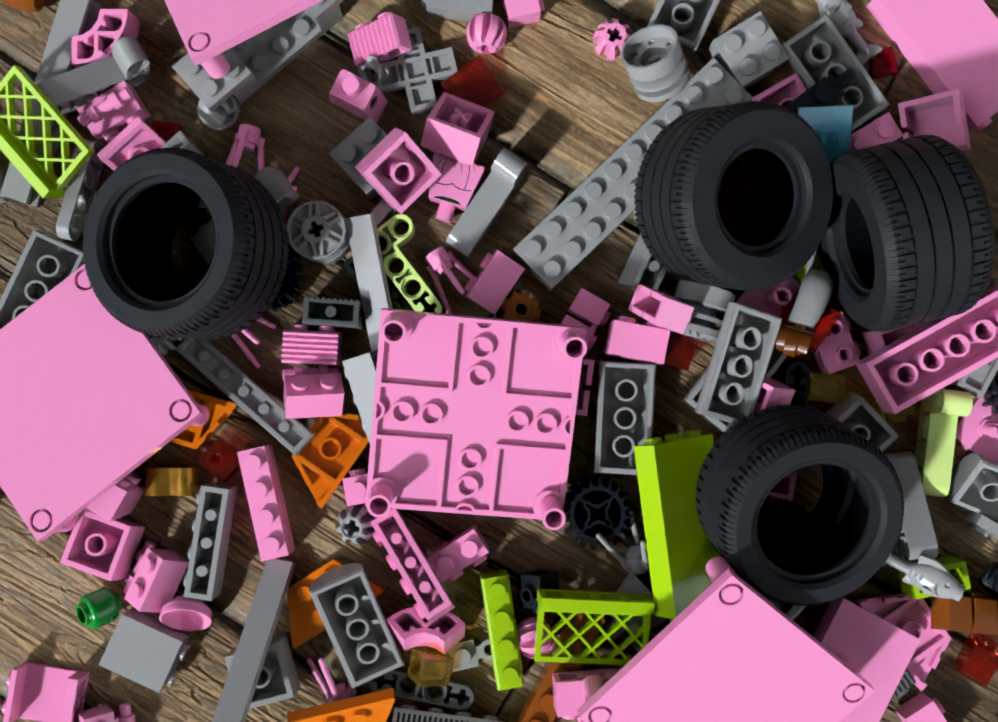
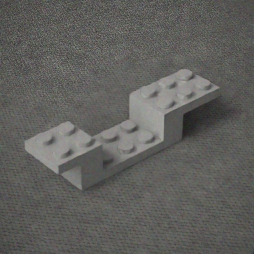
M323 0L222 52L230 65L229 72L222 78H212L201 64L196 66L191 60L189 53L175 63L172 68L211 112L231 95H234L242 104L343 18L339 7L343 0Z

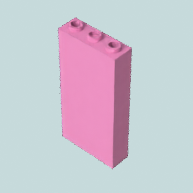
M871 0L866 6L933 94L957 88L963 94L968 132L976 129L978 132L992 122L990 117L996 112L998 113V18L984 0Z
M843 597L830 601L813 637L832 653L845 655L854 670L866 679L875 690L840 722H880L921 640Z

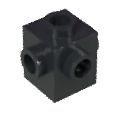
M536 569L519 574L521 607L532 609L533 613L537 614L538 589L559 590L558 572Z

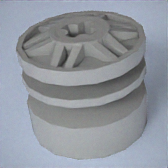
M663 24L647 26L632 34L623 44L620 52L621 60L627 74L630 76L634 91L641 100L661 102L674 97L687 85L690 77L689 66L682 51L677 32L672 27Z
M318 200L305 202L297 207L289 217L286 229L288 231V241L296 252L311 262L321 265L333 264L344 258L350 250L345 217L331 204ZM316 226L323 229L320 231L321 236L319 237L312 234L316 232Z
M687 280L678 281L674 298L694 307L691 321L687 325L684 334H678L702 342L717 341L719 331L713 330V328H721L723 320L716 318L717 314H725L728 302H734L736 296L727 290Z

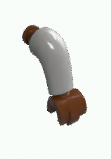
M815 269L809 271L803 277L795 304L787 320L793 326L782 323L774 345L784 355L795 357L796 355L807 354L815 335L814 331L807 329L815 328L833 292L834 282L828 272Z

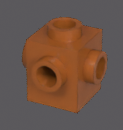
M520 290L519 293L513 292L512 297L507 296L500 311L504 312L503 319L537 322L542 310L537 308L539 302L534 300L536 295ZM520 304L524 305L527 309L523 315L516 312V307Z

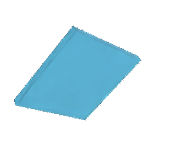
M853 105L798 107L797 114L818 135L828 156L829 163L837 156L849 152Z

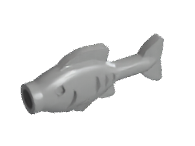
M815 0L818 5L820 18L826 14L828 15L842 37L848 38L858 51L856 57L862 65L870 57L882 51V47L878 45L866 44L857 32V29L863 26V23L859 18H856L852 5L847 0Z
M891 552L883 566L888 564L904 572L902 581L913 584L926 595L953 599L959 602L966 588L948 572L947 568L940 561L924 554L919 555L918 562L909 563L893 555Z

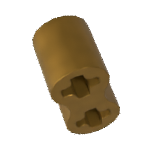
M154 466L145 468L146 496L197 495L199 491V466Z

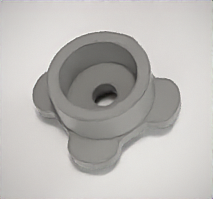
M369 55L367 62L360 64L357 68L358 74L362 79L377 87L380 85V81L387 79L390 74L389 69L383 67L375 55Z

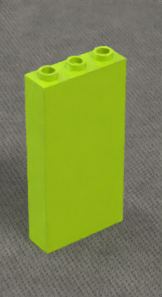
M700 430L684 431L683 437L681 433L664 435L665 440H662V437L644 439L645 444L634 446L653 601L655 602V616L675 619L712 584L706 572L707 562L714 557H722L704 533L697 513L696 486L698 475H700L699 472L702 469V464H704V459L707 458L706 455L713 448L714 444L713 434H701Z

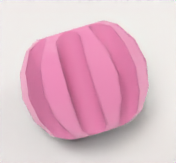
M491 13L475 15L468 23L466 29L467 41L470 47L482 54L498 52L504 46L507 38L505 23L500 17Z
M612 18L611 23H608L606 20L597 26L598 31L593 33V44L597 45L595 51L599 56L602 54L607 55V61H614L615 56L621 59L620 52L622 46L631 36L629 35L632 31L627 23L620 25V19Z
M528 617L517 625L520 653L528 659H533L537 617ZM544 619V623L550 629L548 622ZM552 637L542 644L541 653L551 652L553 647Z

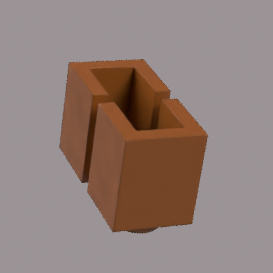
M966 593V597H961L959 602L953 599L932 596L931 629L998 635L997 601L984 599V594Z

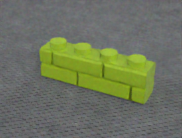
M506 569L479 573L497 690L502 691L525 686L509 574Z

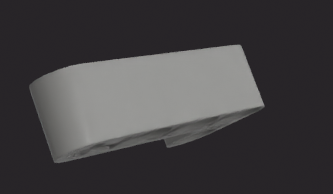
M125 36L113 44L111 56L50 77L36 85L63 115L78 109L122 81L127 82L133 88L144 83L149 78L150 61L134 36Z
M503 148L491 166V173L457 221L445 242L469 257L527 172L528 163L506 148Z
M911 451L885 454L898 474L904 495L902 528L900 529L901 532L898 535L899 538L891 552L893 555L909 563L918 562L920 554L936 558L938 556V543L915 456Z

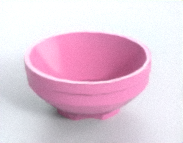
M183 594L176 596L175 599L167 602L162 607L159 620L163 625L171 629L200 631L211 625L212 611L203 600L187 598Z

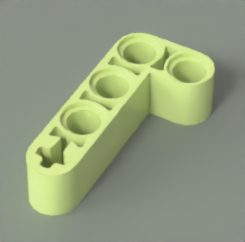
M397 214L377 228L379 239L387 240V247L381 251L385 272L415 311L426 312V308L421 302L417 306L415 302L423 299L426 293H428L429 296L425 297V300L431 306L437 305L434 309L435 313L443 314L441 303L399 250L414 237L415 226L407 215ZM400 222L409 224V230L404 235L395 233L396 225ZM395 260H401L404 263L403 270L400 273H392L390 271L391 263ZM412 281L419 282L421 285L420 292L416 295H408L407 285Z
M940 389L921 400L915 459L924 493L927 496L946 497L949 493L958 416L966 417L971 413L973 397L970 392Z

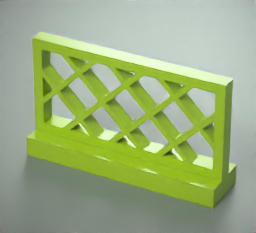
M13 65L0 82V100L1 98H6L7 115H3L0 112V150L43 199L61 198L66 193L67 188L65 186L92 155L94 150L21 66ZM17 78L22 82L23 95H14V82ZM15 98L23 99L24 116H16ZM32 99H37L41 103L42 116H33ZM16 119H25L26 136H21L17 132ZM33 119L42 120L43 137H34ZM50 120H55L60 125V138H51ZM34 140H43L44 158L39 157L35 152ZM52 141H61L62 158H53ZM69 141L75 142L82 150L75 159H70ZM53 161L62 162V175L59 179L53 173Z
M538 589L537 591L538 610L534 662L626 665L633 657H627L623 650L634 640L640 645V651L649 642L651 614H654L655 602L648 594ZM544 612H557L562 619L549 629L544 623ZM577 613H584L590 620L577 630L569 620ZM605 615H613L618 621L605 631L598 621ZM633 616H643L642 626L633 633L625 623ZM567 623L574 631V634L562 643L554 633ZM595 625L602 635L590 645L582 635ZM623 626L630 636L618 646L610 636ZM550 637L559 645L552 653H541L542 644ZM580 638L587 648L579 655L572 654L567 648ZM608 639L615 649L607 656H601L595 649Z

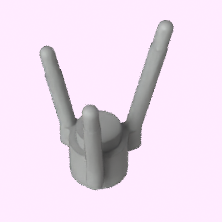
M628 510L627 513L633 516L632 519H629L635 545L630 546L626 550L625 557L600 533L596 534V538L620 562L623 569L629 568L633 574L640 575L649 570L647 547L645 541L640 540L633 511Z

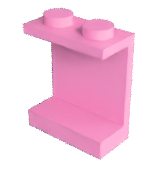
M27 661L13 668L8 675L7 686L9 690L2 707V713L4 714L3 722H14L18 718L41 722H78L77 712L83 711L90 672Z

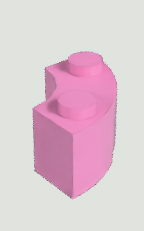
M100 9L98 20L90 30L82 35L72 36L71 64L78 68L111 56L113 44L120 38L134 36L137 39L140 21L128 9Z
M411 607L401 610L386 619L394 641L404 652L414 647L428 646L436 648L445 654L465 637V623L451 612H447L431 623L426 618L422 620L415 608Z

